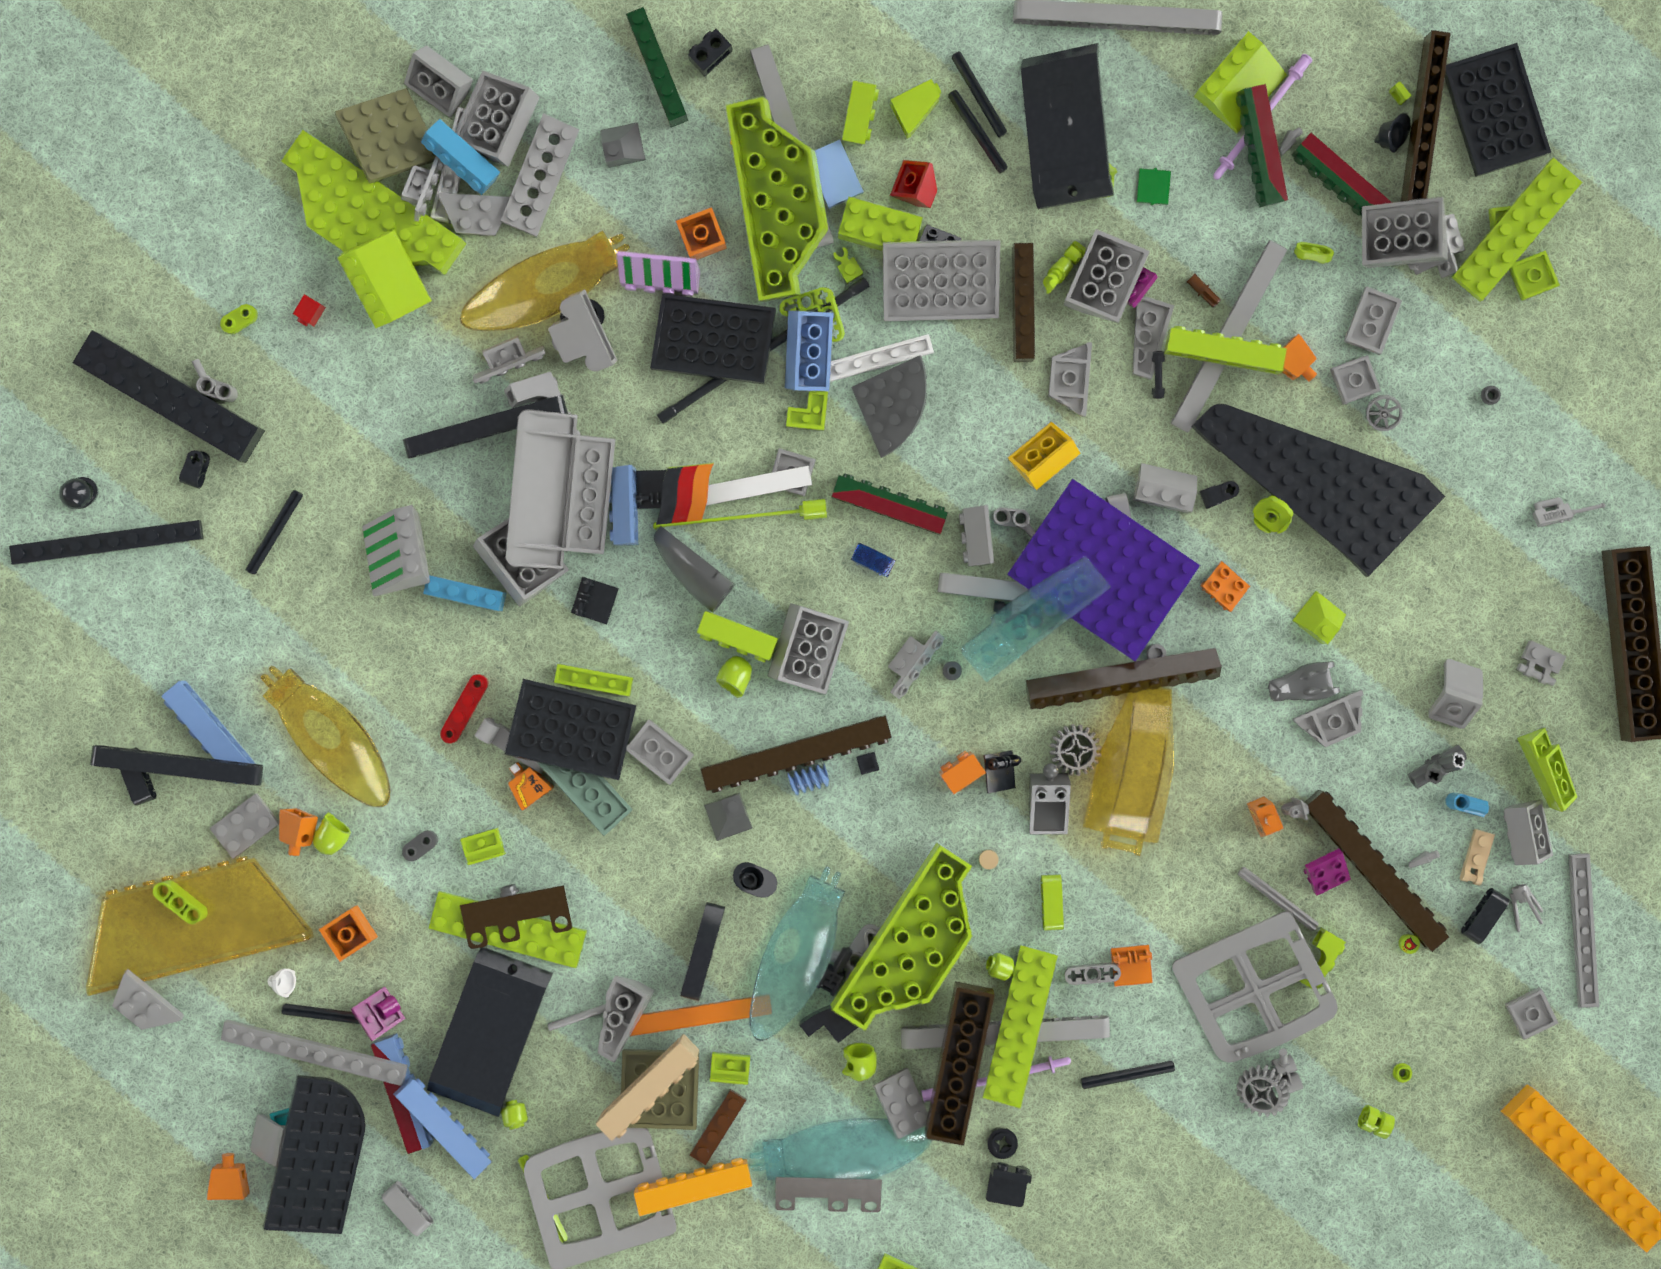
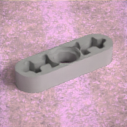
M1115 963L1070 966L1065 970V980L1071 985L1114 982L1121 976L1120 968ZM1111 967L1114 971H1117V973H1114V977H1110V974L1107 973L1104 974L1105 978H1101L1100 968H1103V972H1108ZM1084 969L1085 980H1082V976H1076V980L1068 977L1071 971H1075V974H1081V970ZM1089 969H1096L1098 971V976L1095 979L1087 976Z

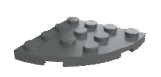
M921 355L851 387L881 458L894 452L906 441L916 429L923 415L927 399V374Z

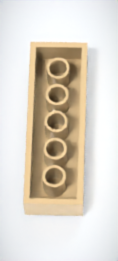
M683 1033L600 1114L596 1122L598 1128L611 1141L616 1137L618 1139L621 1138L627 1131L626 1128L630 1123L634 1125L641 1118L640 1115L644 1110L648 1111L653 1107L654 1101L658 1096L662 1098L669 1091L668 1088L672 1083L676 1084L680 1081L686 1069L690 1071L697 1064L699 1049Z

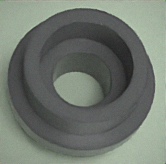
M1487 386L1481 392V400L1487 405L1496 404L1501 398V392L1495 386ZM1488 392H1491L1493 394L1492 399L1488 398Z
M949 661L944 665L943 675L948 680H956L961 676L962 668L959 663ZM951 667L956 669L955 674L949 673Z
M515 884L500 888V897L515 895L519 892V889L516 888Z

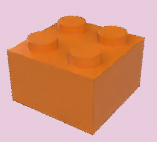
M712 207L676 221L690 258L698 260L727 249Z
M966 751L961 752L956 756V761L953 763L949 761L940 767L941 771L939 774L953 794H956L986 773L971 751L968 753Z
M358 905L319 929L339 962L378 937Z

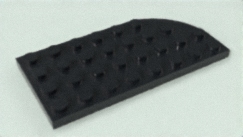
M297 1075L264 1218L263 1230L342 1234L366 1124L359 1101L340 1082L324 1077Z

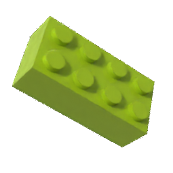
M848 196L838 232V239L883 251V242H916L923 217Z
M708 611L704 612L697 633L701 634V639L712 642L713 639L719 641L718 645L730 649V646L737 648L736 652L746 656L748 653L754 654V659L764 663L766 660H771L779 638Z

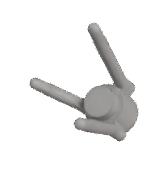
M1527 884L1513 887V893L1509 894L1512 900L1517 932L1521 930L1516 900H1519V903L1527 902L1539 924H1543L1535 906L1541 913L1543 909L1531 893L1530 888L1527 887Z

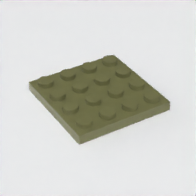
M407 88L335 111V116L369 184L409 171L413 166L420 167L434 162L436 155L427 150L421 143L428 129Z
M623 1049L621 1093L666 1050ZM699 1058L696 1061L697 1064L690 1071L685 1070L679 1082L676 1084L672 1083L668 1088L669 1091L662 1098L658 1096L654 1101L653 1107L648 1111L644 1110L640 1115L641 1118L634 1125L630 1123L627 1128L696 1130Z

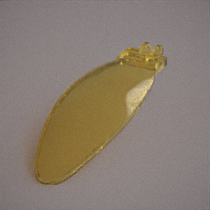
M602 230L586 241L561 245L535 254L510 267L480 289L463 307L460 322L464 327L471 330L499 331L525 327L552 318L561 313L560 304L564 299L584 289L588 294L605 274L607 275L617 269V251L627 252L630 246L629 244H624L614 250L612 245L621 242L624 239V235L618 234L608 240L605 232Z
M271 665L269 671L278 680L274 683L268 675L263 674L261 676V680L269 687V690L263 697L277 709L288 733L304 756L324 777L349 796L368 806H386L390 800L389 778L376 745L360 721L335 698L312 685L304 683L305 681L291 668L282 674L278 668Z

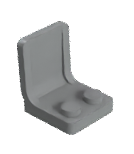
M1447 659L1444 663V688L1429 709V718L1460 729L1465 728L1482 706V670Z
M258 1114L250 1147L251 1152L276 1167L285 1126L277 1124L264 1114Z

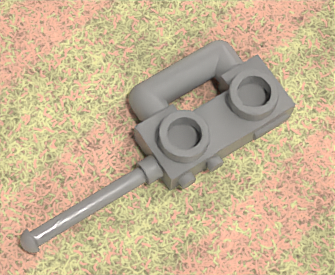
M1557 497L1536 502L1534 504L1535 511L1532 515L1537 527H1544L1559 522L1571 521L1574 517L1573 515L1605 508V504L1601 503L1595 506L1571 510L1568 503L1564 504L1563 500ZM1556 506V510L1547 512L1545 508Z

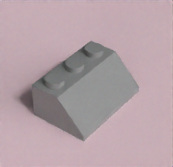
M426 45L413 53L404 84L445 115L451 117L468 95L473 79Z
M1141 463L1132 501L1187 514L1191 513L1197 494V476Z
M988 505L962 509V513L959 514V522L964 527V532L961 533V542L966 546V551L963 552L964 563H967L968 567L993 564Z
M1542 799L1511 805L1504 809L1503 816L1508 827L1507 837L1511 842V857L1515 865H1536L1553 856Z

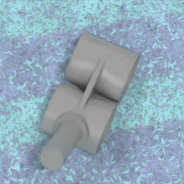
M199 359L192 361L199 376L196 387L200 393L229 403L236 400L238 392L235 387L211 379L206 374ZM210 382L211 388L206 391L205 386ZM228 388L229 395L224 397L223 393Z
M998 508L992 514V521L998 526L1024 529L1030 538L1035 534V530L1030 525V516L1025 510ZM998 512L1005 513L1006 519L1004 522L997 520L996 514ZM1017 514L1024 515L1025 521L1023 524L1016 522L1015 517Z
M1280 1049L1279 1058L1272 1060V1065H1275L1276 1069L1275 1073L1282 1072L1281 1079H1287L1286 1085L1290 1087L1288 1093L1303 1089L1301 1079L1298 1073L1295 1072L1297 1068L1290 1054L1287 1055L1285 1049Z

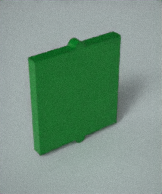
M1140 168L1137 202L1150 203V205H1168L1171 171L1157 170V168Z

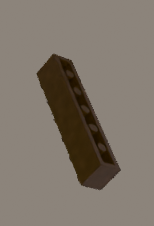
M1014 243L1012 247L1013 362H1033L1035 359L1034 243Z

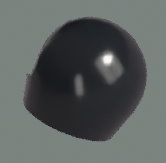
M87 477L70 479L61 485L59 489L60 500L70 509L86 508L96 500L99 493L97 484ZM87 483H89L93 488V496L91 498L90 488Z

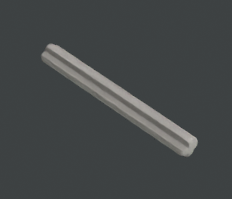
M1242 867L1239 870L1238 875L1283 910L1290 912L1295 919L1308 929L1314 931L1318 927V922L1247 868Z

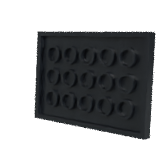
M1518 43L1446 64V85L1475 177L1551 153Z
M662 294L650 368L656 371L765 385L776 308Z
M523 679L504 755L619 781L636 705Z

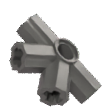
M1456 744L1445 752L1432 756L1431 760L1427 759L1425 764L1410 772L1408 778L1415 788H1420L1428 782L1437 784L1442 781L1443 776L1465 767L1466 753Z

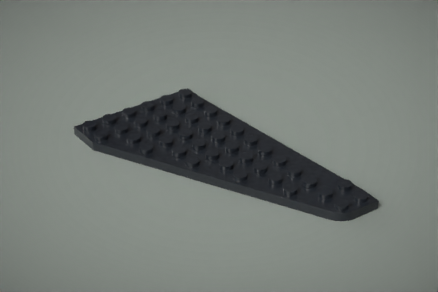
M1227 404L1213 405L1191 426L1213 448L1223 453L1269 493L1284 501L1293 510L1294 514L1338 549L1365 577H1369L1446 497L1424 474Z

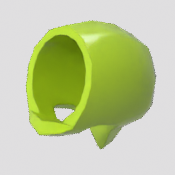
M732 656L720 668L716 682L733 696L740 698L743 696L751 680L752 666L745 658Z
M328 812L323 817L319 828L315 829L313 845L320 853L333 855L348 841L351 831L343 822Z
M860 1042L843 1048V1055L847 1060V1064L841 1072L842 1074L850 1076L853 1080L859 1082L868 1080L875 1074L877 1054L873 1046Z

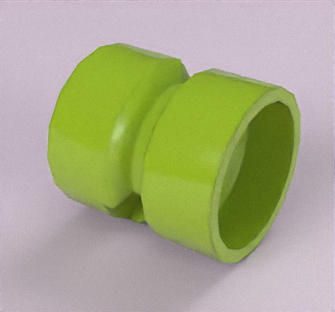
M1370 1105L1363 1107L1358 1118V1127L1369 1133L1373 1131L1374 1135L1382 1139H1387L1391 1135L1395 1125L1394 1116L1384 1111L1380 1112L1379 1109Z

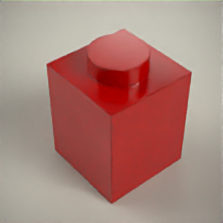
M304 294L292 314L298 317L296 321L306 327L308 324L315 327L326 307Z

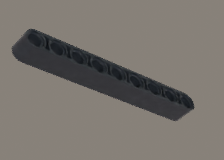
M564 396L551 397L403 439L407 458H414L417 455L422 456L515 430L518 427V417L525 410L568 414Z
M104 745L92 746L90 761L91 766L254 786L262 784L264 767L260 764Z

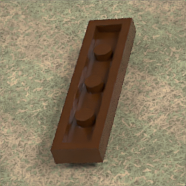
M730 1089L692 1149L691 1157L704 1165L708 1163L747 1101L745 1097Z

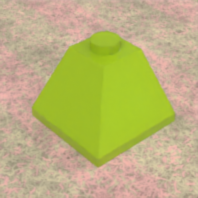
M1315 591L1292 621L1319 643L1329 644L1340 630L1346 614L1319 592Z

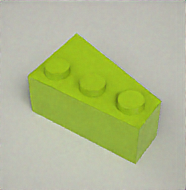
M853 80L842 140L864 145L866 140L870 141L872 129H869L870 121H874L876 110L873 109L874 101H878L879 96L876 84Z

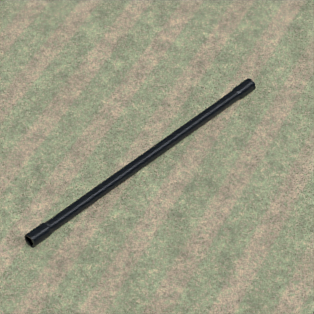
M863 277L835 297L837 307L869 288L870 285ZM826 303L822 307L831 306V303ZM788 329L771 340L770 352L787 341ZM711 379L674 405L658 413L659 420L662 424L666 423L679 412L727 380Z

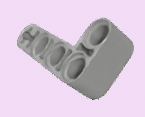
M490 717L484 718L475 733V737L487 744L492 743L505 751L510 729L501 723H495V720ZM514 757L537 772H543V769L536 762Z

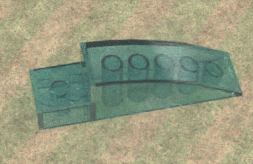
M1085 556L1033 586L991 616V624L961 647L962 655L985 682H988L1110 588V585Z

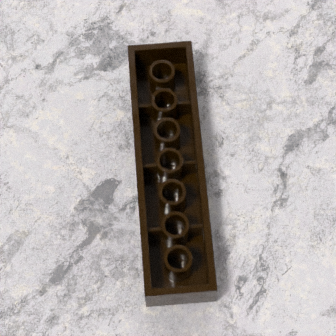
M957 981L954 983L924 1130L926 1139L964 1146L995 997L993 988Z

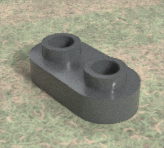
M431 830L420 833L403 847V857L407 861H416L437 845L438 837L436 833ZM425 837H428L430 839L429 844H426L424 842ZM409 849L414 850V855L409 854Z

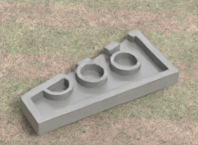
M1145 296L1137 304L1133 375L1149 380L1152 379L1155 370V362H1152L1153 351H1161L1175 305Z

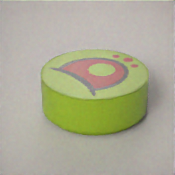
M1404 934L1399 939V947L1403 952L1413 954L1418 951L1420 942L1416 936Z

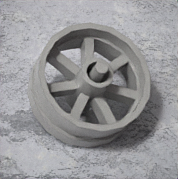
M1379 395L1369 402L1366 409V417L1374 429L1389 431L1400 423L1402 407L1395 397ZM1386 399L1384 407H1381L1377 401ZM1389 400H1392L1397 404L1394 407H1391L1389 409L1387 408ZM1375 404L1379 411H1370V408ZM1399 408L1398 417L1389 413ZM1369 415L1380 416L1373 423ZM1387 418L1395 419L1396 421L1388 426ZM1384 419L1386 427L1378 426L1377 423Z

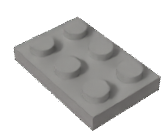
M1366 286L1360 297L1344 342L1381 355L1402 300Z
M650 719L626 749L627 752L669 785H671L694 756L692 752Z
M256 793L212 826L210 830L232 859H234L278 826L279 821L258 793Z
M908 1068L873 1085L896 1139H901L926 1125L928 1112Z

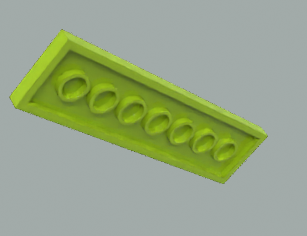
M1554 157L1551 158L1451 278L1479 302L1483 301L1583 182Z
M438 891L428 929L467 939L460 905L479 901ZM537 917L517 921L520 939L503 943L500 939L498 925L485 927L488 940L487 945L572 968H577L587 933V930L572 927L569 931L555 933L550 920ZM555 922V925L560 929H563L567 926L565 924ZM508 926L503 930V935L506 938L511 939L515 936L516 932L513 927ZM474 933L471 936V940L482 943L483 936L480 933Z
M1020 945L982 1098L1021 1109L1058 955Z

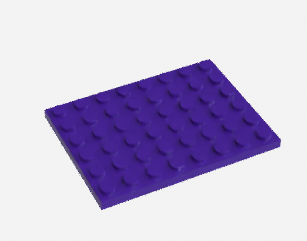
M1071 479L1007 575L1119 652L1136 661L1201 565L1076 480Z

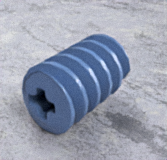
M823 763V769L817 764L816 771L811 766L808 768V773L801 769V775L797 771H794L793 777L787 773L791 789L796 795H799L800 789L803 793H806L807 787L814 791V785L818 789H821L822 783L826 787L829 786V777L825 763Z

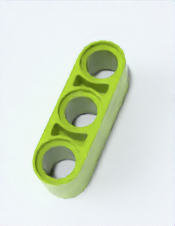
M1061 874L1041 875V882H1043L1041 883L1043 930H1063Z
M166 880L154 886V897L186 923L195 924L207 917V908L174 881ZM163 885L168 889L167 894L162 890ZM178 898L182 899L183 906L178 904ZM193 910L198 912V918L193 916Z

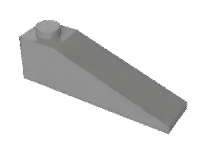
M620 976L614 977L606 993V1007L603 1013L604 1020L600 1033L598 1054L612 1062L617 1060L655 990L636 980Z

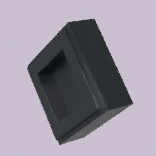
M875 752L856 756L861 775L880 770Z

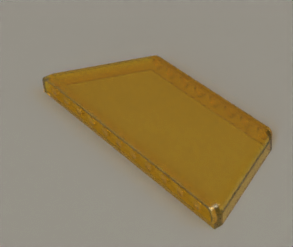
M247 856L236 858V862L229 864V860L217 863L215 868H211L210 865L198 868L199 872L192 873V870L181 872L180 877L174 878L173 875L161 878L162 881L160 882L166 880L174 881L207 908V917L195 924L186 923L154 897L153 888L156 884L160 883H155L154 879L142 882L143 886L136 887V884L124 887V891L118 892L117 889L105 892L106 896H103L101 899L86 983L87 996L118 989L127 969L143 982L303 942L313 938L314 935L310 926L255 858L248 859ZM163 885L162 890L167 894L168 889ZM178 898V904L183 906L182 899ZM193 910V916L198 918V912Z

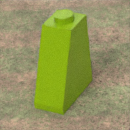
M932 78L890 99V107L907 139L913 135L940 100V87L937 83L934 84Z

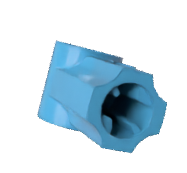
M1450 793L1446 797V805L1453 810L1480 817H1485L1489 811L1488 801L1460 793ZM1460 798V804L1457 806L1456 800Z

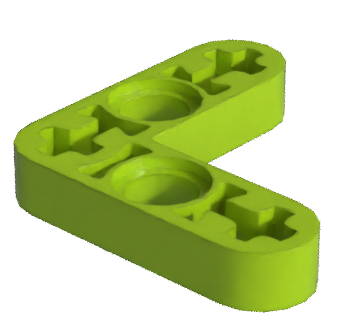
M820 287L781 302L780 312L787 317L788 311L785 308L788 304L798 305V307L790 309L791 311H810L818 308V312H826L828 309L833 310V323L837 322V325L833 326L835 330L839 331V334H837V338L832 336V342H839L844 338L843 324L834 294L830 288ZM822 291L828 293L825 299L826 303H831V306L822 307V305H826L825 300L820 299ZM805 296L811 299V305L807 308L802 304V299Z

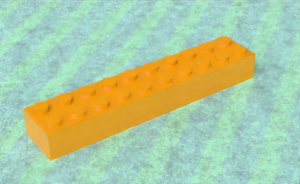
M1527 1084L1500 1111L1639 1248L1647 1253L1661 1239V1212L1537 1090Z

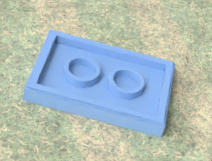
M840 139L815 150L822 194L828 209L847 201L848 196L854 198L864 193Z

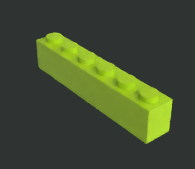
M1174 326V328L1171 327L1168 331L1164 354L1278 375L1283 372L1287 348H1281L1282 345L1276 343L1265 345L1259 340L1248 342L1243 341V338L1238 336L1226 338L1221 333H1212L1210 335L1205 334L1203 330L1194 329L1193 331H1188L1183 326Z

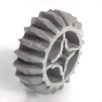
M1071 724V730L1069 731L1068 727L1064 726V734L1058 730L1057 733L1060 737H1052L1057 743H1050V746L1055 748V750H1051L1049 753L1051 755L1056 754L1051 760L1052 762L1059 761L1056 766L1058 768L1063 766L1061 772L1065 773L1069 769L1068 773L1070 776L1073 775L1074 770L1076 775L1080 776L1081 769L1084 774H1087L1088 770L1086 767L1093 770L1094 766L1091 763H1099L1095 756L1101 757L1102 755L1096 752V750L1102 749V746L1095 745L1100 739H1092L1096 735L1095 732H1091L1088 735L1089 727L1082 731L1083 725L1079 724L1076 730L1075 725ZM1077 734L1083 735L1090 745H1080ZM1071 736L1070 745L1061 749L1063 741ZM1075 744L1076 747L1083 749L1077 755L1070 752ZM1090 751L1088 759L1080 764L1081 756ZM1061 755H1071L1074 766L1068 765Z
M1260 1064L1257 1065L1256 1069L1253 1066L1249 1067V1071L1245 1069L1236 1085L1238 1089L1237 1096H1240V1103H1245V1109L1250 1107L1251 1114L1256 1111L1259 1117L1262 1113H1265L1266 1117H1268L1270 1112L1275 1116L1278 1111H1283L1290 1098V1093H1288L1290 1087L1286 1085L1287 1079H1281L1282 1072L1276 1074V1069L1268 1070L1267 1065L1262 1069ZM1248 1084L1252 1086L1251 1089L1254 1091V1095L1250 1093ZM1273 1086L1276 1088L1278 1092V1098L1274 1095L1275 1093L1272 1090Z

